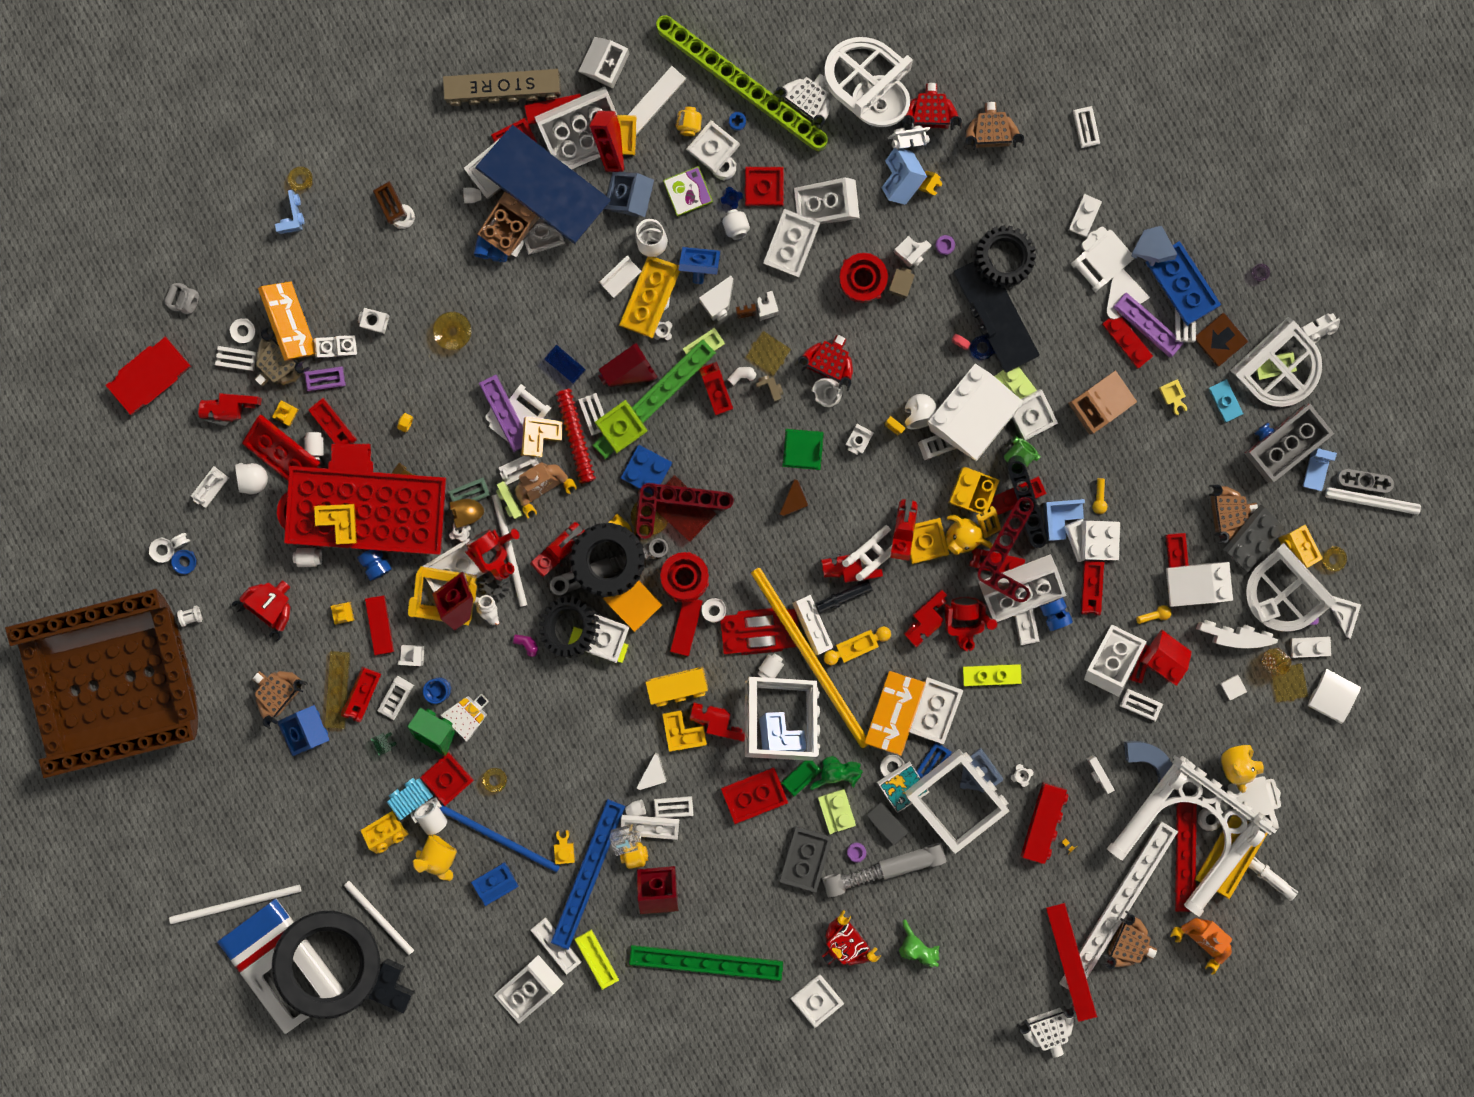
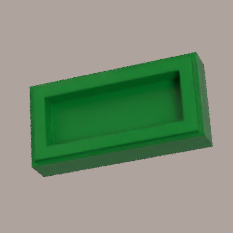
M804 760L781 784L795 797L822 770L813 761Z

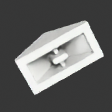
M656 752L637 786L639 790L667 781L659 754Z

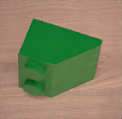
M420 708L408 725L410 733L416 740L446 756L455 734L452 726L453 723L445 718L439 719L436 717L437 714L430 709L425 711Z

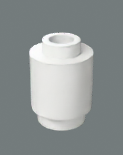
M320 432L306 433L304 449L317 460H320V456H324L323 437H321Z
M297 548L296 552H293V563H296L297 567H317V565L322 564V550L317 548Z
M775 653L773 655L768 654L758 668L759 672L757 674L762 678H776L784 666L782 663L783 658Z

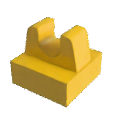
M925 171L927 177L918 189L931 195H936L937 192L934 191V187L936 185L942 186L941 177L934 172Z
M281 400L272 417L291 426L299 409Z
M351 602L331 606L335 625L354 621Z

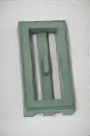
M484 477L448 491L452 502L482 490L485 493L472 498V500L478 501L491 495ZM479 483L482 484V487L464 493L460 496L454 497L453 495L457 492L470 488Z

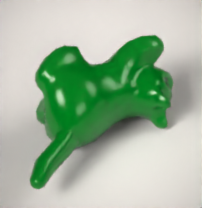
M834 756L825 758L822 762L821 779L814 782L810 786V790H814L826 783H836L839 781H848L854 788L863 773L859 769L861 764L853 761L841 764L838 758Z

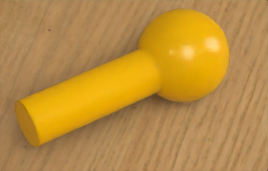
M1097 478L1096 501L1092 505L1093 511L1099 515L1104 514L1108 508L1107 503L1104 501V478Z
M1161 605L1154 612L1136 617L1137 623L1141 624L1158 618L1160 620H1167L1171 617V609L1166 605Z

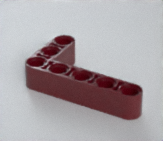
M646 483L638 491L634 534L640 540H646L653 535L657 503L725 511L733 505V496L728 492ZM644 488L652 490V497L644 496ZM664 490L671 492L672 497L670 500L663 498L662 492ZM683 492H687L690 495L689 502L682 500L681 495ZM702 494L709 497L708 504L701 502L700 497ZM723 496L727 498V506H722L720 504V497ZM642 507L650 509L651 514L649 517L642 515ZM641 526L648 528L649 533L647 536L640 534L639 528Z
M1027 497L1020 498L1016 502L977 573L978 579L982 583L1017 602L1027 601L1030 596L1029 589L999 572V569L1034 508L1032 500ZM1027 501L1030 504V509L1027 512L1021 511L1019 509L1020 502ZM1012 518L1019 519V528L1013 529L1010 527L1009 522ZM1008 535L1011 543L1008 546H1003L1000 543L1001 536ZM993 552L1000 553L1001 561L999 563L991 561L990 555ZM989 569L992 576L989 580L981 578L982 570ZM1002 578L1007 579L1009 582V586L1005 590L998 587V581ZM1018 588H1023L1026 591V596L1023 599H1018L1015 596V591Z

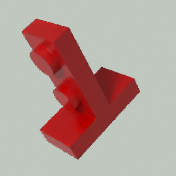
M717 362L703 366L699 371L715 415L732 410L733 406Z

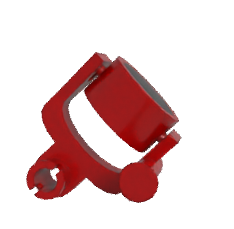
M488 529L472 538L466 544L468 550L465 553L482 573L491 571L493 576L501 581L508 578L515 571L512 563H504L507 552L502 544L513 539H519V532L516 529H512L510 533L499 537L495 529L492 531ZM494 548L496 556L491 563L486 564L482 555Z
M959 597L951 600V606L945 604V629L950 635L956 636L957 645L967 652L974 649L973 637L975 634L984 631L985 624L989 630H994L998 625L995 619H991L986 614V605L976 598ZM952 618L957 620H975L979 618L978 623L970 627L957 628L951 626Z

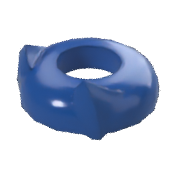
M179 550L172 555L171 564L176 572L188 574L196 567V557L193 551ZM180 557H188L190 560L189 566H182L180 564Z

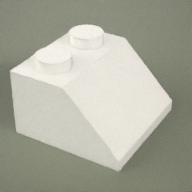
M729 276L699 297L700 303L713 321L715 319L720 321L728 315L727 311L729 310L733 289L732 276Z

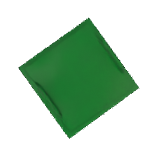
M786 429L783 467L821 470L824 432Z

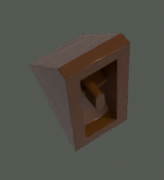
M796 479L793 481L779 514L781 516L808 506L799 481Z

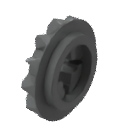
M490 571L485 573L480 579L479 591L482 595H489L494 601H498L508 594L510 588L508 578L501 581L496 579V584L502 586V588H496L492 594V588L486 585V583H493V580H495Z

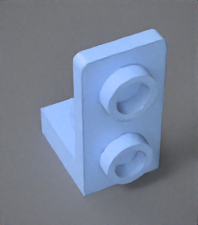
M288 190L293 220L290 218L282 219L280 223L275 224L276 232L279 234L303 230L302 224H305L303 214L299 213L298 208L301 205L300 197L293 190Z
M1318 448L1312 451L1303 487L1322 491L1329 461H1335L1337 453Z

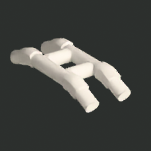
M885 525L871 539L843 560L842 564L844 567L852 565L858 559L867 566L856 575L858 581L868 577L890 558L892 545L884 551L877 544L891 531L889 526ZM871 548L879 556L873 562L865 554Z

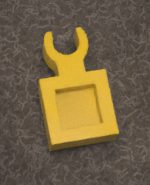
M566 830V837L564 838L560 837L559 831H557L556 836L559 844H554L555 864L575 863L574 843H568L569 831Z

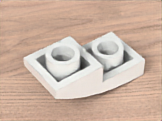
M355 335L314 339L315 358L357 355Z

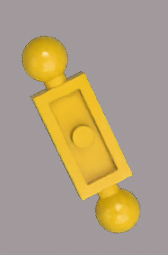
M882 626L877 629L875 634L870 629L836 645L838 651L829 650L824 654V662L827 665H835L839 658H842L845 663L879 647L877 641H888L891 637V631L889 628Z

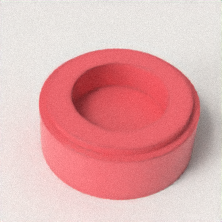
M954 334L951 339L955 345L964 350H968L971 345L968 340L958 334Z

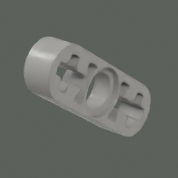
M1343 469L1338 472L1336 477L1337 482L1344 487L1380 493L1390 492L1394 487L1393 479L1387 475ZM1347 472L1349 477H1356L1355 481L1348 480L1345 483L1342 475H1346ZM1364 475L1370 479V483L1366 487L1360 483V479ZM1384 479L1388 483V487L1384 489L1382 485H1374L1375 481L1382 482Z

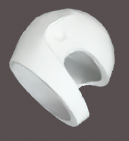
M645 219L638 224L635 238L639 251L649 257H657L662 254L668 243L662 225L654 219ZM646 225H655L660 228V230L649 228L639 234L640 230Z
M916 394L907 401L905 412L911 413L905 421L908 429H920L929 426L928 421L937 411L934 400L926 394Z
M239 463L235 465L239 493L257 494L266 487L268 476L266 470L261 465L255 463Z

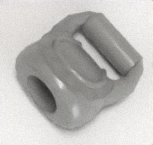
M174 283L170 285L165 298V305L170 310L191 314L198 304L199 294L196 290L188 288L182 283ZM180 288L181 291L179 292L176 304L172 305L177 289Z

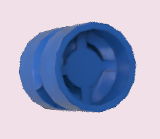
M368 550L357 557L363 567H367L365 573L370 581L392 570L388 561L382 560V550Z
M1063 597L1040 606L1043 616L1048 618L1046 623L1049 631L1057 630L1073 622L1070 613L1065 611L1067 606Z
M441 677L429 680L423 687L424 698L433 704L445 701L451 694L450 683Z

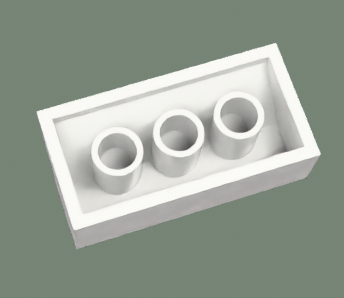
M1051 554L1003 572L1006 576L1029 589L1030 596L1025 602H1017L981 581L978 582L992 619H995L997 622L1067 596ZM1002 578L998 581L1000 589L1005 590L1008 588L1009 582L1007 579ZM1018 588L1015 591L1016 598L1023 599L1026 596V591L1023 588Z

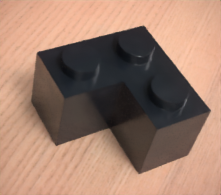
M387 959L383 963L378 980L369 999L404 1014L415 992L397 984L405 966Z

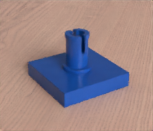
M682 247L679 271L693 272V283L703 284L704 273H718L720 251Z

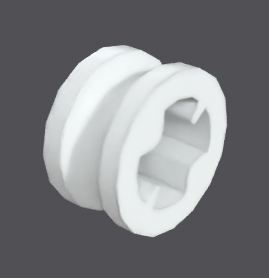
M182 533L170 540L175 545L174 549H178L190 542L189 539H186V533Z

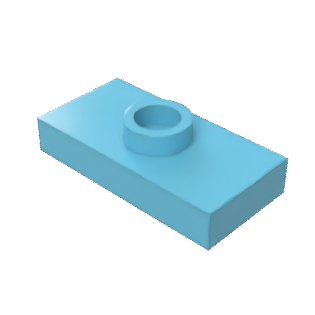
M1227 379L1208 388L1224 422H1228L1243 414Z

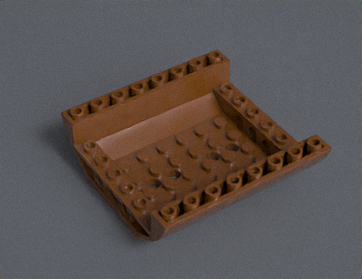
M157 589L5 627L9 645H18L36 713L46 753V758L39 759L43 778L195 740L198 730L197 697L179 627L167 601ZM147 666H151L154 669L152 677H148L145 674ZM129 671H133L136 674V679L133 682H130L126 677ZM92 680L97 681L99 684L97 691L90 689V682ZM73 685L80 687V694L78 696L73 695L71 692Z

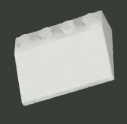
M602 87L535 116L549 152L570 169L600 157L589 125L597 111L616 112L606 87Z
M974 364L928 421L929 428L932 433L977 461L1021 407L1023 401L991 373Z

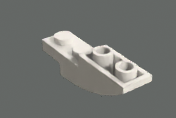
M1205 620L1204 623L1198 622L1196 628L1197 630L1214 635L1212 643L1229 647L1259 648L1278 642V639L1272 638V633L1262 631L1260 634L1254 632L1255 628L1244 625L1243 628L1237 627L1236 632L1233 633L1234 629L1223 626L1221 629L1215 627L1216 623Z

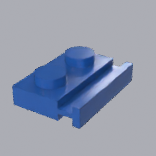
M506 862L471 882L485 906L519 886Z

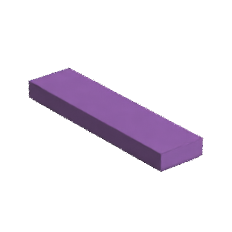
M1127 292L1114 305L1113 308L1169 358L1184 343L1175 342V334Z
M494 375L480 382L479 385L513 452L522 448L523 425L498 376Z

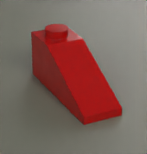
M597 111L589 126L605 171L623 172L621 128L616 112Z

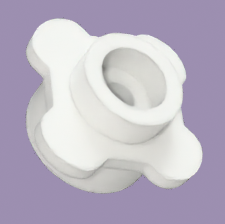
M659 321L653 336L654 339L664 338L670 340L672 338L670 333L672 323L669 321L666 323Z
M454 522L453 530L449 536L452 540L457 539L465 542L469 537L471 527L466 525L456 528Z
M1018 764L1015 767V773L1011 775V780L1013 782L1017 781L1025 787L1029 784L1028 781L1033 776V771Z

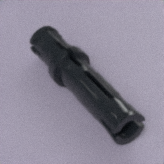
M866 580L840 593L830 594V597L815 604L821 614L834 607L839 608L841 604L873 590L869 581Z

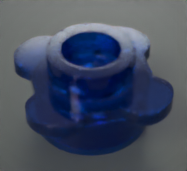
M727 187L724 196L721 197V203L729 205L731 209H737L738 202L743 198L742 192H737L732 187Z

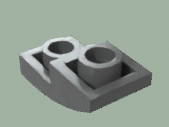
M883 803L877 805L867 815L894 845L909 833L898 818H895Z

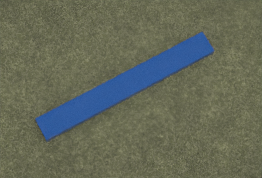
M609 799L607 800L551 940L552 944L569 950L625 809L624 805Z

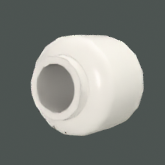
M736 209L728 211L722 220L726 235L734 240L744 238L750 229L746 214Z

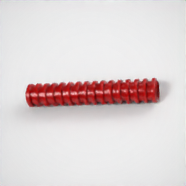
M565 389L558 391L555 395L558 397L557 402L560 403L558 406L561 408L560 413L563 414L562 420L565 421L563 424L566 425L565 431L568 432L566 435L569 437L568 442L571 443L570 448L573 450L571 453L574 454L573 460L576 461L574 464L577 466L576 471L579 472L578 477L581 479L579 482L583 484L594 481L596 476H593L595 472L591 469L593 465H590L591 459L588 458L590 454L587 453L588 447H585L587 443L583 440L585 436H582L583 430L580 429L582 425L579 424L580 419L577 418L579 414L575 411L577 407H574L575 401L572 400L574 398L571 395L572 390Z

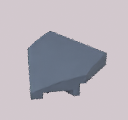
M1158 226L1143 231L1131 257L1136 259L1140 257L1149 261L1151 266H1154L1155 262L1175 260L1177 253L1163 227Z
M981 748L970 755L973 759L972 765L975 768L977 766L980 767L985 774L983 778L987 782L990 780L996 786L1003 781V777ZM963 765L960 788L978 790L984 793L985 790Z

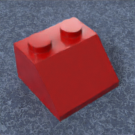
M1161 629L1139 661L1169 683L1177 686L1188 671L1192 651Z

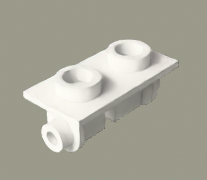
M922 125L906 131L905 128L896 129L888 139H893L892 147L896 149L911 147L910 140L913 147L924 146L930 141L929 136L926 135V131L930 127L922 128Z
M1328 313L1316 320V323L1319 325L1318 327L1311 322L1301 327V329L1316 343L1322 336L1335 333L1339 328L1340 319H1336L1333 313Z
M522 456L499 467L500 475L506 485L519 480L518 477L539 463L536 457Z
M213 466L191 495L193 501L206 508L229 477Z

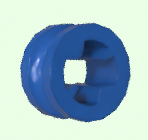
M740 112L731 114L729 125L733 130L739 131L745 127L746 118L744 114ZM736 117H740V120H743V123H739V126H735V123H732V120H735Z
M1268 422L1254 432L1255 435H1259V440H1263L1274 431L1273 428L1269 427L1270 424Z

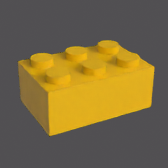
M703 666L646 681L651 705L656 704V707L667 705L668 701L673 699L675 702L684 701L687 698L686 696L693 695L694 698L701 697L708 691Z

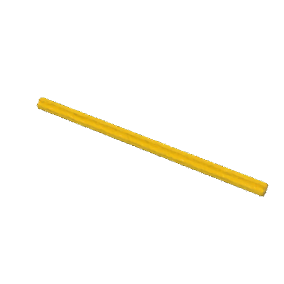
M756 568L751 572V575L861 748L867 747L868 745L864 743L867 736L761 568Z

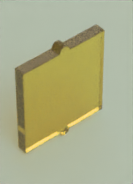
M763 331L758 340L753 342V347L746 358L774 376L781 364H784V360L791 349Z
M1302 663L1288 667L1285 664L1284 667L1270 669L1273 673L1272 680L1277 702L1294 701L1297 698L1308 696Z

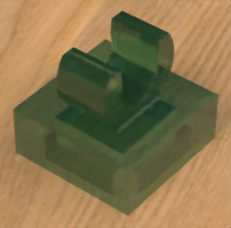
M391 732L385 735L382 733L371 739L379 756L391 751V747L397 744L396 742L388 743L387 738L392 735Z

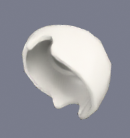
M822 378L816 381L812 387L815 401L824 407H833L838 404L842 397V388H838L839 383L831 378Z

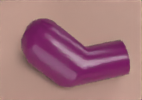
M514 635L513 644L523 645L527 655L530 657L537 655L538 646L532 637Z

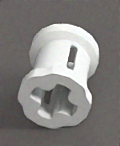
M197 605L193 609L179 610L177 612L178 620L182 627H186L187 624L192 622H202V615Z

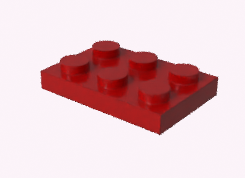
M775 767L721 787L735 824L788 803Z

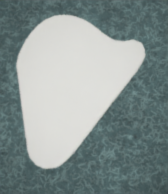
M1124 269L1113 277L1107 314L1112 319L1121 317L1113 307L1126 292L1139 304L1150 298Z

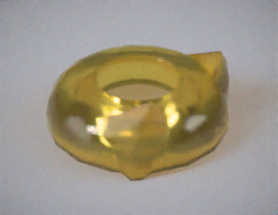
M296 167L290 171L288 182L293 190L303 191L308 187H312L313 176L308 168ZM297 176H306V181L303 184H297Z
M1332 546L1325 551L1321 560L1326 569L1336 572L1345 567L1347 555L1343 549ZM1332 554L1338 555V562L1336 564H1331L1329 561Z
M490 768L484 773L482 784L489 792H501L507 784V776L499 768ZM492 775L500 777L499 785L492 786L489 783Z

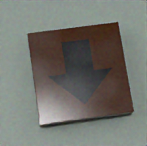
M1225 313L1219 315L1196 335V342L1217 367L1248 343V340Z

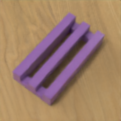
M343 367L304 372L307 391L346 386ZM339 372V375L316 379L309 378L312 375ZM340 379L338 383L318 386L310 385V383Z

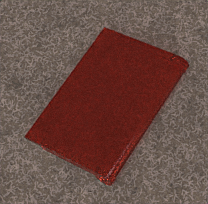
M676 475L666 484L687 487ZM664 490L662 492L664 499H671L670 491ZM683 492L681 495L682 500L689 502L690 495L687 492ZM656 504V511L689 542L716 515L710 509Z

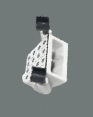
M821 74L818 75L814 82L807 77L804 80L797 79L783 87H777L773 93V96L775 94L780 95L779 102H782L784 99V103L809 120L812 126L815 123L819 124V130L822 129L829 115L830 100L827 98L828 92L823 89L826 82Z
M1071 1004L1070 1009L1062 1006V1009L1057 1008L1025 1019V1024L1022 1026L1017 1024V1027L1024 1038L1032 1045L1041 1047L1043 1051L1050 1049L1053 1057H1059L1064 1054L1061 1045L1068 1042V1037L1072 1033L1076 1012L1073 1004Z

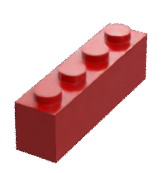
M1042 782L1021 851L1023 858L1045 864L1046 860L1050 859L1052 853L1050 846L1057 837L1055 829L1057 823L1060 824L1063 817L1061 809L1068 800L1065 788Z

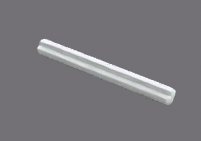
M1330 487L1325 492L1326 498L1411 514H1419L1421 510L1420 504Z

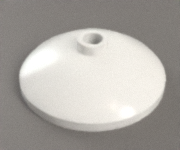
M877 75L873 77H875L879 81L884 77V75ZM864 79L855 88L853 98L858 101L873 86ZM898 81L860 119L876 127H888L900 122L908 113L910 106V96L906 87Z

